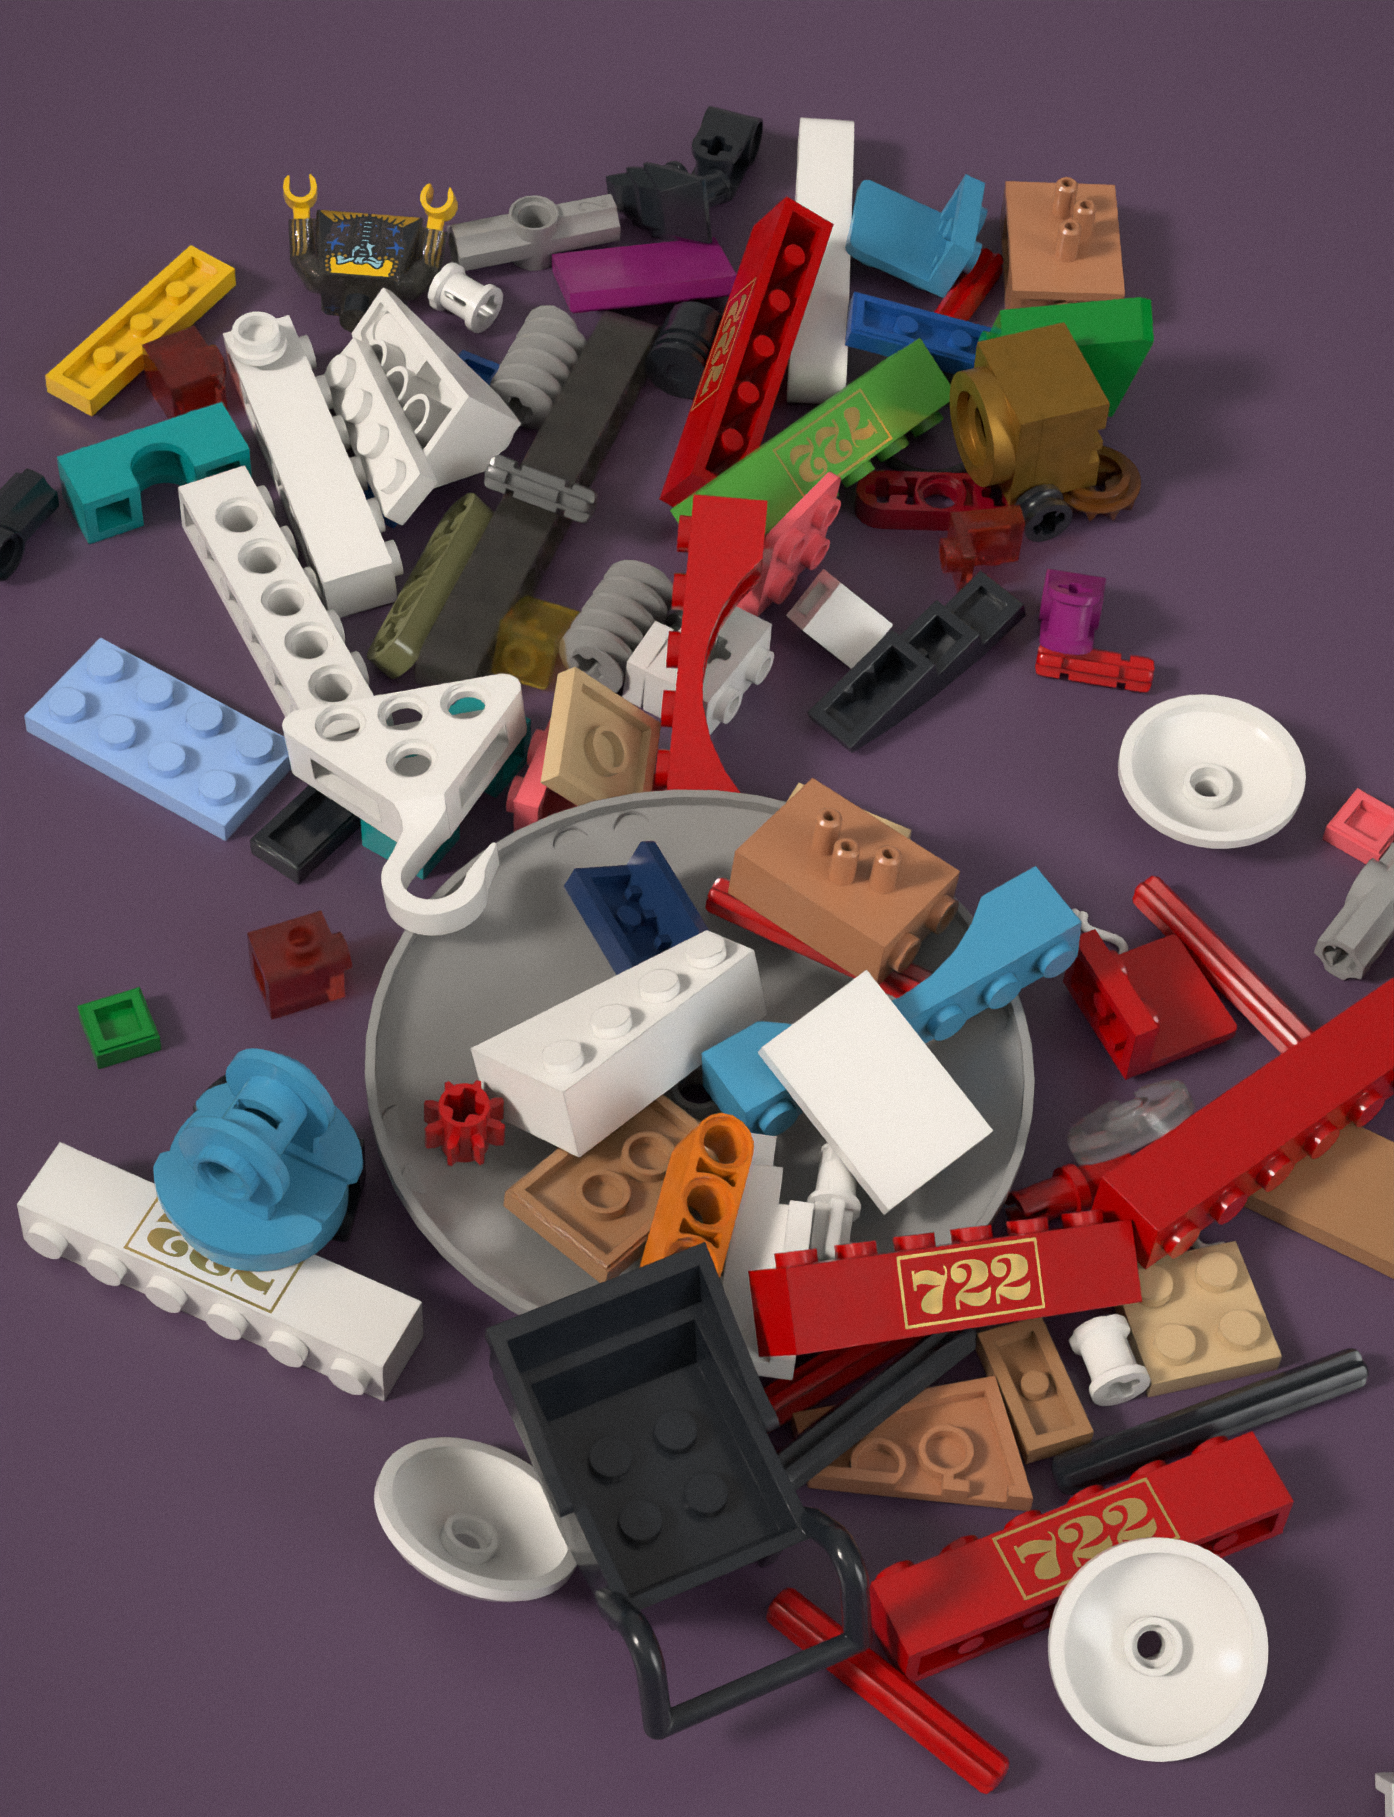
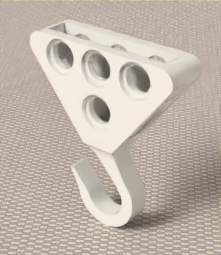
M496 674L304 708L288 714L283 720L282 728L292 773L397 842L381 874L385 904L391 918L399 926L410 932L429 936L453 933L475 921L486 907L488 890L500 865L497 844L494 842L489 845L468 870L463 884L454 893L439 899H422L410 894L407 888L436 850L452 836L527 733L519 680L509 674ZM465 697L477 698L485 704L484 710L451 715L449 712L450 706L455 701ZM404 708L417 710L423 716L421 721L394 726H388L386 723L391 713ZM337 720H351L360 726L359 731L355 733L327 738L323 734L325 728ZM419 754V755L414 756V757L404 758L405 756H408V755Z

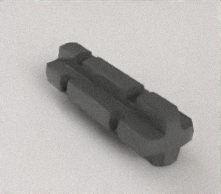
M502 455L493 456L489 465H487L484 474V484L488 489L507 495L509 490L514 492L513 498L555 514H558L560 509L564 510V517L582 524L588 523L595 513L598 504V494L591 488L577 483L573 485V488L568 487L569 481L526 464L522 466V469L517 468L519 462Z

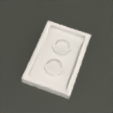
M867 970L761 1047L758 1052L763 1061L884 1215L993 1131Z

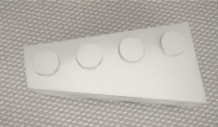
M706 930L472 1047L471 1052L479 1081H481V1089L486 1092L489 1100L497 1097L503 1098L504 1118L502 1120L580 1158L702 1065V1052L751 1026L767 1015L755 952L751 948Z

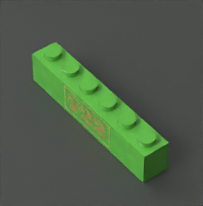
M918 338L884 359L674 506L670 511L678 524L680 515L692 516L694 494L767 500L766 535L828 472L831 471L839 476L844 487L847 488L875 469L870 462L872 457L876 455L881 463L909 445L910 443L905 437V433L911 431L914 437H917L942 421L944 418L939 409L950 402L951 385L921 338Z

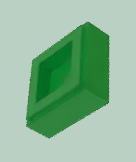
M140 987L77 1006L79 1019L98 1069L161 1050L160 1036Z

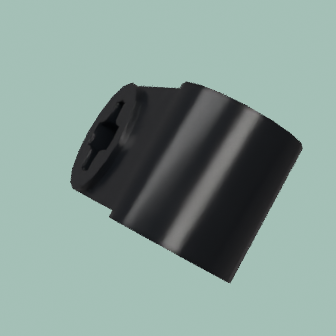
M709 106L704 114L701 127L692 142L691 152L696 159V166L692 174L701 176L710 169L721 170L728 177L731 186L725 187L715 194L730 190L731 196L728 201H731L736 196V192L749 166L753 165L757 157L763 133V119Z

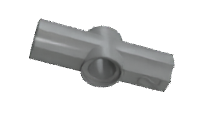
M611 194L556 205L546 197L532 195L519 198L512 203L509 214L447 226V241L451 261L463 266L465 271L513 262L521 269L538 271L549 268L552 265V254L620 241L621 231L617 206Z
M1392 842L1379 861L1372 858L1363 867L1346 897L1344 907L1317 941L1314 953L1323 962L1325 970L1343 981L1347 978L1361 980L1394 937V842Z

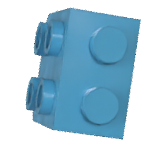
M965 174L943 211L939 212L871 180H864L856 192L852 220L845 246L846 252L866 266L880 269L908 282L917 289L926 290L944 298L961 272L969 274L972 271L980 255L982 243L977 242L976 237L983 227L988 212L987 208L982 207L985 183Z

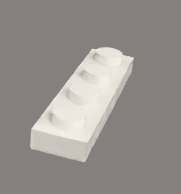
M353 337L341 354L335 356L330 361L324 375L331 391L336 415H341L344 420L351 447L355 455H358L361 460L366 479L384 517L403 525L437 485L438 481L372 346Z

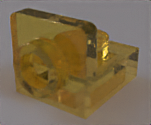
M528 595L522 597L500 619L491 668L494 675L509 674L516 677L522 684L545 690L552 682L560 640L567 630L571 628L572 622L580 611Z

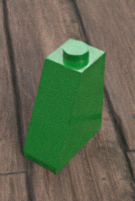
M1135 297L1000 310L990 332L983 331L978 342L1064 322L1110 403L1108 417H1113L1154 343L1151 299Z

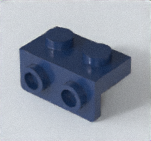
M655 841L640 842L626 865L574 868L564 884V888L616 975L706 930L710 931Z

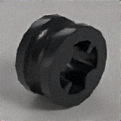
M1053 484L1035 486L1026 491L1014 505L1016 520L1022 525L1027 539L1033 542H1043L1058 536L1069 526L1073 517V512L1069 504L1064 501L1059 487Z

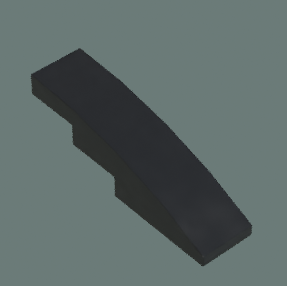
M980 570L945 606L936 600L900 636L891 629L807 712L808 717L851 753L855 752L897 725L935 697L983 657L1026 616L1024 604Z

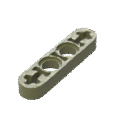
M468 493L458 499L444 514L367 652V659L390 679L398 678L404 674L424 651L495 520V512L475 493Z

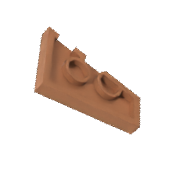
M995 1376L924 1389L806 1482L807 1487L813 1489L1030 1511L1033 1502L1032 1492ZM835 1405L793 1413L791 1422L793 1436L796 1437Z

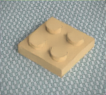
M577 667L558 673L541 783L577 806L632 793L652 792L661 723Z
M1236 1241L1189 1250L1174 1259L1166 1255L1146 1270L1137 1262L1142 1302L1114 1306L1118 1315L1126 1318L1131 1329L1127 1340L1138 1365L1145 1366L1150 1376V1385L1146 1389L1148 1398L1278 1369L1282 1355Z

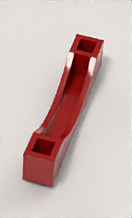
M694 494L692 516L680 515L677 552L688 553L686 574L674 573L671 610L683 611L681 632L669 631L666 668L678 670L676 690H663L661 727L672 728L670 750L658 749L655 786L667 787V790H718L740 793L724 770L710 739L703 707V683L708 658L721 628L738 603L761 581L767 500Z

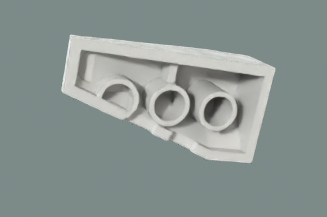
M383 287L353 330L352 337L372 346L435 474L438 483L434 488L484 472L493 456L499 455L509 446L513 434L521 422L502 398L393 292Z

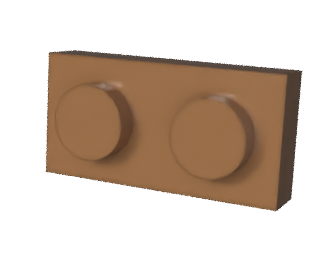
M1042 1317L1022 1320L977 1333L975 1350L987 1377H996L1013 1435L1025 1464L1056 1456L1092 1441L1094 1431Z

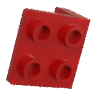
M1096 929L1080 934L1078 957L1065 970L1063 983L1125 1080L1235 1037L1237 1024L1177 935L1172 934L1118 954L1115 950L1107 948Z

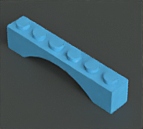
M1035 866L981 896L973 921L955 951L930 977L901 997L892 1000V1002L924 1043L932 1039L936 1041L945 1040L958 1032L969 1018L987 1008L999 1009L1010 1003L1019 994L1021 989L1043 976L1045 978L1056 977L1068 969L1075 958L1078 957L1082 922ZM758 1021L701 1053L704 1089L722 1113L733 1115L741 1120L751 1133L770 1136L779 1135L791 1127L798 1116L804 1113L758 1054L761 1047L792 1024Z

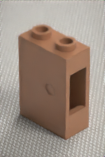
M1070 177L1060 178L1056 183L1005 181L1000 216L1001 251L1004 259L1002 267L1005 309L1124 299L1125 289L1115 185L1078 184Z
M812 778L735 850L728 894L857 977L867 970L878 985H880L894 970L902 973L910 966L920 949L921 942L931 932L939 935L951 923L959 906V902L954 899L960 871Z

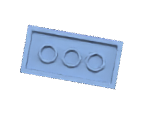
M101 637L24 715L27 732L224 841L228 840L291 770L284 736Z

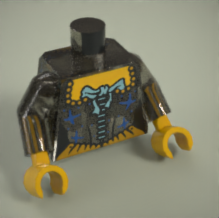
M309 174V194L304 197H296L290 192V175L286 176L283 184L284 199L287 205L293 209L294 218L288 219L290 262L292 268L309 292L321 295V311L327 315L339 316V322L343 329L351 333L353 332L383 287L393 292L405 305H407L408 301L416 300L430 288L434 277L441 271L448 235V232L443 231L444 222L451 220L458 210V202L451 188L448 190L447 202L439 208L431 207L434 196V189L431 183L422 189L420 201L428 215L427 227L425 228L423 227V218L317 210L316 218H310V208L317 201L315 178L312 174Z

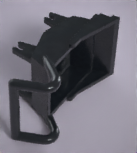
M705 1242L486 1328L485 1339L491 1350L489 1365L493 1372V1379L528 1452L558 1529L594 1594L601 1617L608 1623L612 1631L616 1630L622 1636L632 1657L636 1670L643 1729L648 1737L654 1740L665 1739L869 1649L873 1641L870 1585L862 1554L854 1538L842 1524L821 1509L802 1505L767 1435V1432L779 1428V1420L763 1389ZM809 1538L824 1548L835 1567L839 1580L843 1633L671 1707L664 1656L650 1623L640 1610L757 1561L760 1568L774 1563L783 1549Z

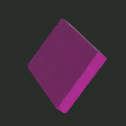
M712 237V243L710 244L670 241L552 254L554 277L570 312H573V314L729 297L737 275L715 237Z

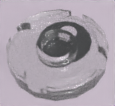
M1177 1079L1151 1083L1138 1088V1091L1134 1092L1135 1099L1122 1104L1118 1100L1113 1103L1109 1101L1084 1116L1071 1127L1067 1135L1068 1141L1066 1142L1075 1161L1079 1165H1093L1112 1160L1143 1147L1179 1126L1192 1114L1196 1107L1185 1084Z

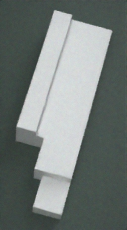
M751 1133L754 1141V1153L726 1255L722 1286L758 1376L792 1380L796 1355L759 1357L748 1271L776 1267L774 1253L809 1249L814 1203L790 1200L789 1205L779 1204L783 1167L773 1166L777 1136Z

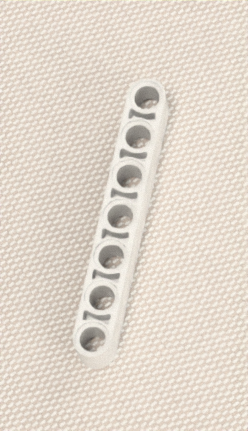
M800 117L795 201L833 223L834 226L788 361L787 402L822 404L846 387L848 346H845L850 288V255L846 252L845 246L852 220L854 121Z

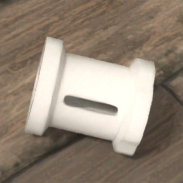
M451 262L446 264L434 277L429 288L428 299L429 305L438 311L448 310L465 320L467 329L475 333H481L491 326L502 306L503 293L495 285L488 284L484 286L465 274L463 266Z
M1118 1314L1099 1316L1088 1320L1078 1326L1069 1338L1072 1350L1075 1354L1083 1357L1092 1383L1088 1390L1091 1399L1100 1406H1113L1129 1401L1143 1393L1151 1381L1145 1366L1137 1364L1128 1343L1127 1336L1131 1330L1124 1316Z

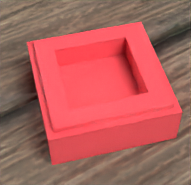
M1357 788L1326 826L1322 840L1364 864H1367L1372 858L1379 861L1392 842H1394V808Z

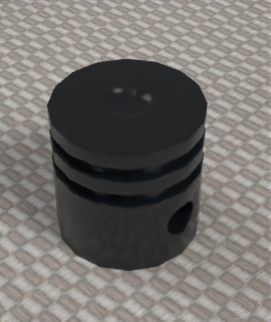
M682 302L670 310L645 359L646 373L656 387L678 398L695 397L722 319V315L719 312L699 302Z

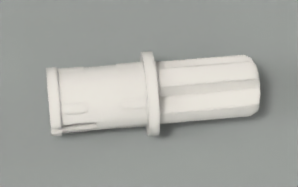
M828 1143L824 1144L821 1147V1151H819L816 1189L807 1199V1202L814 1203L809 1249L817 1248L818 1261L835 1259L834 1245L849 1243L852 1222L859 1218L861 1210L859 1199L855 1197L857 1180Z

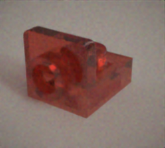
M1020 505L951 513L947 538H940L939 560L943 573L952 574L957 593L972 579L974 566H996L1019 560L1025 520Z

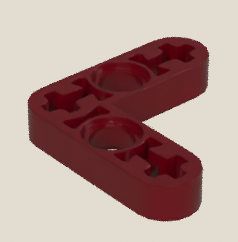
M872 471L858 481L856 488L855 514L862 523L872 528L999 533L1007 532L1019 524L1015 517L1014 505L1009 506L1002 491L1001 507L994 506L991 492L992 489H1000L999 485L980 487L972 480L968 473ZM931 495H944L955 504L948 508L940 509L928 505L924 499ZM877 497H885L886 503L877 502ZM907 497H914L913 505L907 504Z

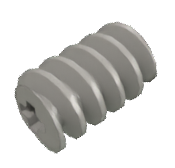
M541 305L532 309L516 335V339L510 346L507 355L501 362L498 371L492 378L489 386L502 398L521 422L520 426L527 429H542L550 425L555 417V411L561 406L564 396L572 386V380L579 373L580 365L589 354L588 344L584 336L578 331L575 321L565 311L554 305Z
M622 560L612 564L604 575L603 580L593 591V596L588 599L582 608V612L574 619L571 628L567 630L560 640L559 654L565 668L568 670L577 667L617 693L624 684L628 659L653 623L657 621L663 624L667 618V611H671L673 584L668 577L654 566L637 560Z

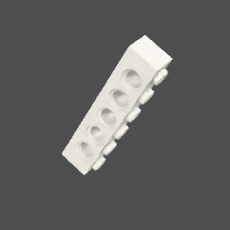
M245 465L179 486L182 527L284 716L286 717L291 712L299 709L374 696L368 686L369 676L363 658L358 651L350 653L347 649L341 620L333 608L329 610L324 608L321 602L320 586L312 568L301 567L298 561L297 545L287 525L278 526L275 520L274 504L267 488L264 485L258 487L255 485ZM392 713L386 720L388 726H394ZM337 720L330 723L325 728L323 734L327 738L355 733L359 731L360 726L351 720Z

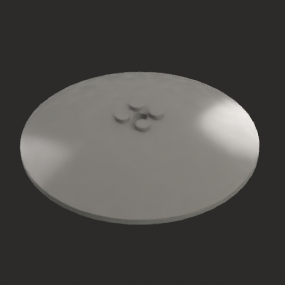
M664 790L632 793L597 800L552 814L515 831L496 843L500 865L489 887L486 907L475 921L463 929L445 935L429 936L405 930L390 956L373 999L366 1034L365 1086L369 1120L379 1156L396 1194L417 1227L438 1252L473 1285L512 1312L521 1315L599 1284L596 1279L503 1206L505 1191L559 1147L501 1120L505 1124L504 1146L490 1144L485 1153L484 1164L479 1165L476 1161L466 1163L456 1162L453 1166L447 1165V1156L442 1152L440 1146L427 1149L425 1146L424 1128L428 1125L424 1122L425 1100L439 1102L442 1093L445 1091L444 1083L447 1081L455 1085L460 1083L473 1084L476 1080H479L471 1052L472 1047L616 976L564 888V884L574 868L626 865L642 841L656 842L710 932L754 950L767 1009V1015L759 1021L794 1024L851 982L853 978L719 918L705 909L707 895L714 882L719 877H725L730 880L735 850L786 803L785 801L759 795L718 790ZM484 851L454 873L429 899L443 898L458 890L465 880L466 873ZM960 902L958 910L948 927L939 935L931 932L921 942L920 949L912 963L935 972L955 951L973 921V916ZM886 994L891 1001L894 1000V999H897V998H894V997H892V996ZM1018 995L1010 1003L999 1009L987 1008L969 1018L962 1028L951 1037L942 1041L932 1039L925 1043L993 1131L885 1215L857 1181L855 1197L859 1199L861 1210L859 1218L852 1222L849 1243L876 1240L877 1251L882 1253L894 1251L892 1237L934 1232L936 1245L951 1243L950 1229L992 1225L1008 1198L1022 1163L1033 1112L1035 1077L1032 1043L1024 1009ZM702 1065L663 1094L699 1122H702L712 1114L722 1113L713 1100L696 1104L687 1101L680 1094V1091L688 1085H703ZM803 1113L798 1116L791 1127L783 1133L776 1135L773 1166L783 1167L779 1204L789 1205L790 1200L807 1202L808 1196L816 1189L819 1151H821V1147L827 1141L806 1114ZM643 1255L620 1275L638 1269Z

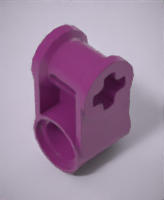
M1047 568L1038 620L1041 621L1040 645L1055 652L1073 655L1087 654L1093 650L1095 630H1098L1106 577Z

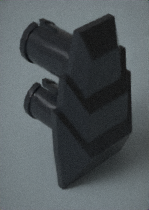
M670 161L665 165L645 162L643 167L629 166L626 168V172L606 176L607 192L612 195L618 213L631 219L633 226L652 232V237L673 241L712 243L709 209L718 204L725 203L731 196L730 190L715 194L717 191L731 186L728 177L721 170L710 169L703 175L697 176L688 173L685 166L678 161Z

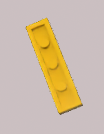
M190 245L45 375L47 392L91 417L94 416L236 286L235 268Z

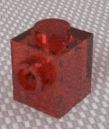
M195 326L142 344L146 386L168 419L222 402L228 411L225 383L227 371L224 359L215 344L207 345Z
M321 910L247 933L250 969L271 1020L345 997L344 970L352 968L350 952L346 940L340 931L331 934Z

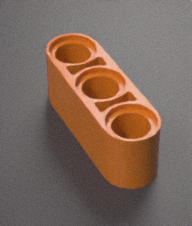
M725 1113L712 1114L700 1122L675 1146L670 1156L640 1267L705 1242L719 1278L721 1277L754 1153V1141L750 1130L735 1116ZM704 1146L716 1154L719 1163L708 1155ZM688 1206L698 1211L703 1223L694 1219L689 1212Z

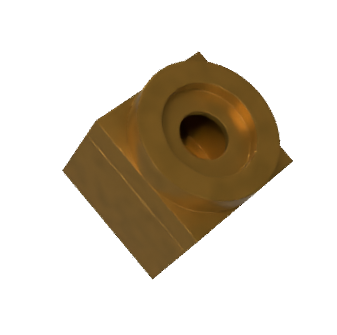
M1064 322L977 342L974 368L957 372L953 376L950 386V415L953 433L962 462L972 480L980 487L998 484L1009 506L1015 505L1017 500L1026 491L1043 484H1053L1059 487L1061 493L1096 485L1100 463L1097 450L1102 449L1103 439L1098 430L1106 428L1110 403Z

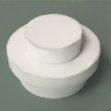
M246 313L239 317L233 325L228 337L229 350L231 355L242 364L249 366L267 365L278 360L284 354L287 348L286 332L276 318L268 313Z

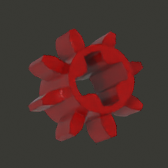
M476 1080L473 1084L460 1083L455 1085L447 1081L444 1083L445 1091L442 1093L439 1102L434 1100H425L424 1122L428 1124L424 1128L425 1146L427 1149L440 1146L442 1152L447 1156V1165L453 1166L456 1162L466 1163L472 1161L482 1165L485 1162V1153L490 1144L504 1146L505 1124L501 1122L504 1118V1100L502 1097L489 1100L486 1092L481 1089V1081Z

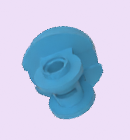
M258 1048L245 1049L238 1052L226 1069L227 1083L208 1089L196 1101L197 1111L181 1126L172 1142L170 1151L159 1154L153 1166L154 1185L160 1205L168 1219L179 1230L187 1243L201 1255L215 1263L237 1270L272 1271L286 1268L308 1259L333 1238L346 1214L349 1184L357 1183L363 1170V1158L359 1139L354 1128L345 1115L334 1105L331 1096L310 1069L296 1059L283 1054Z

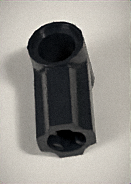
M28 468L23 473L16 472L0 489V582L12 576L23 558L25 542L59 507L58 492L47 483L43 475Z

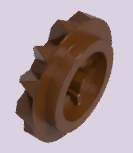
M1102 446V449L1097 450L1100 463L1096 485L1104 484L1103 492L1096 491L1093 486L1062 493L1064 501L1069 504L1072 512H1085L1089 522L1097 514H1103L1114 521L1120 510L1131 511L1141 488V476L1135 464L1121 452Z

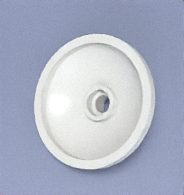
M1206 694L1186 695L1156 704L1141 714L1127 730L1122 741L1118 759L1120 785L1125 797L1136 813L1164 835L1197 847L1212 849L1238 848L1252 845L1271 837L1292 819L1300 805L1305 788L1306 772L1303 757L1299 747L1288 731L1273 717L1259 708L1225 696Z
M437 1437L418 1440L401 1447L390 1456L383 1466L374 1492L375 1509L380 1524L400 1555L417 1571L438 1585L474 1599L490 1602H518L541 1598L561 1588L573 1574L577 1563L558 1529L534 1467L522 1459L485 1443L462 1438Z
M1147 1537L1114 1545L1097 1554L1076 1572L1060 1595L1053 1612L1048 1635V1659L1057 1694L1067 1712L1083 1731L1103 1746L1121 1755L1144 1761L1167 1762L1182 1760L1204 1753L1227 1739L1240 1727L1256 1704L1264 1684L1268 1665V1637L1264 1617L1253 1592L1244 1579L1227 1562L1211 1551L1183 1540ZM1147 1631H1155L1160 1638V1648L1155 1655L1147 1658L1142 1657L1137 1649L1138 1639Z

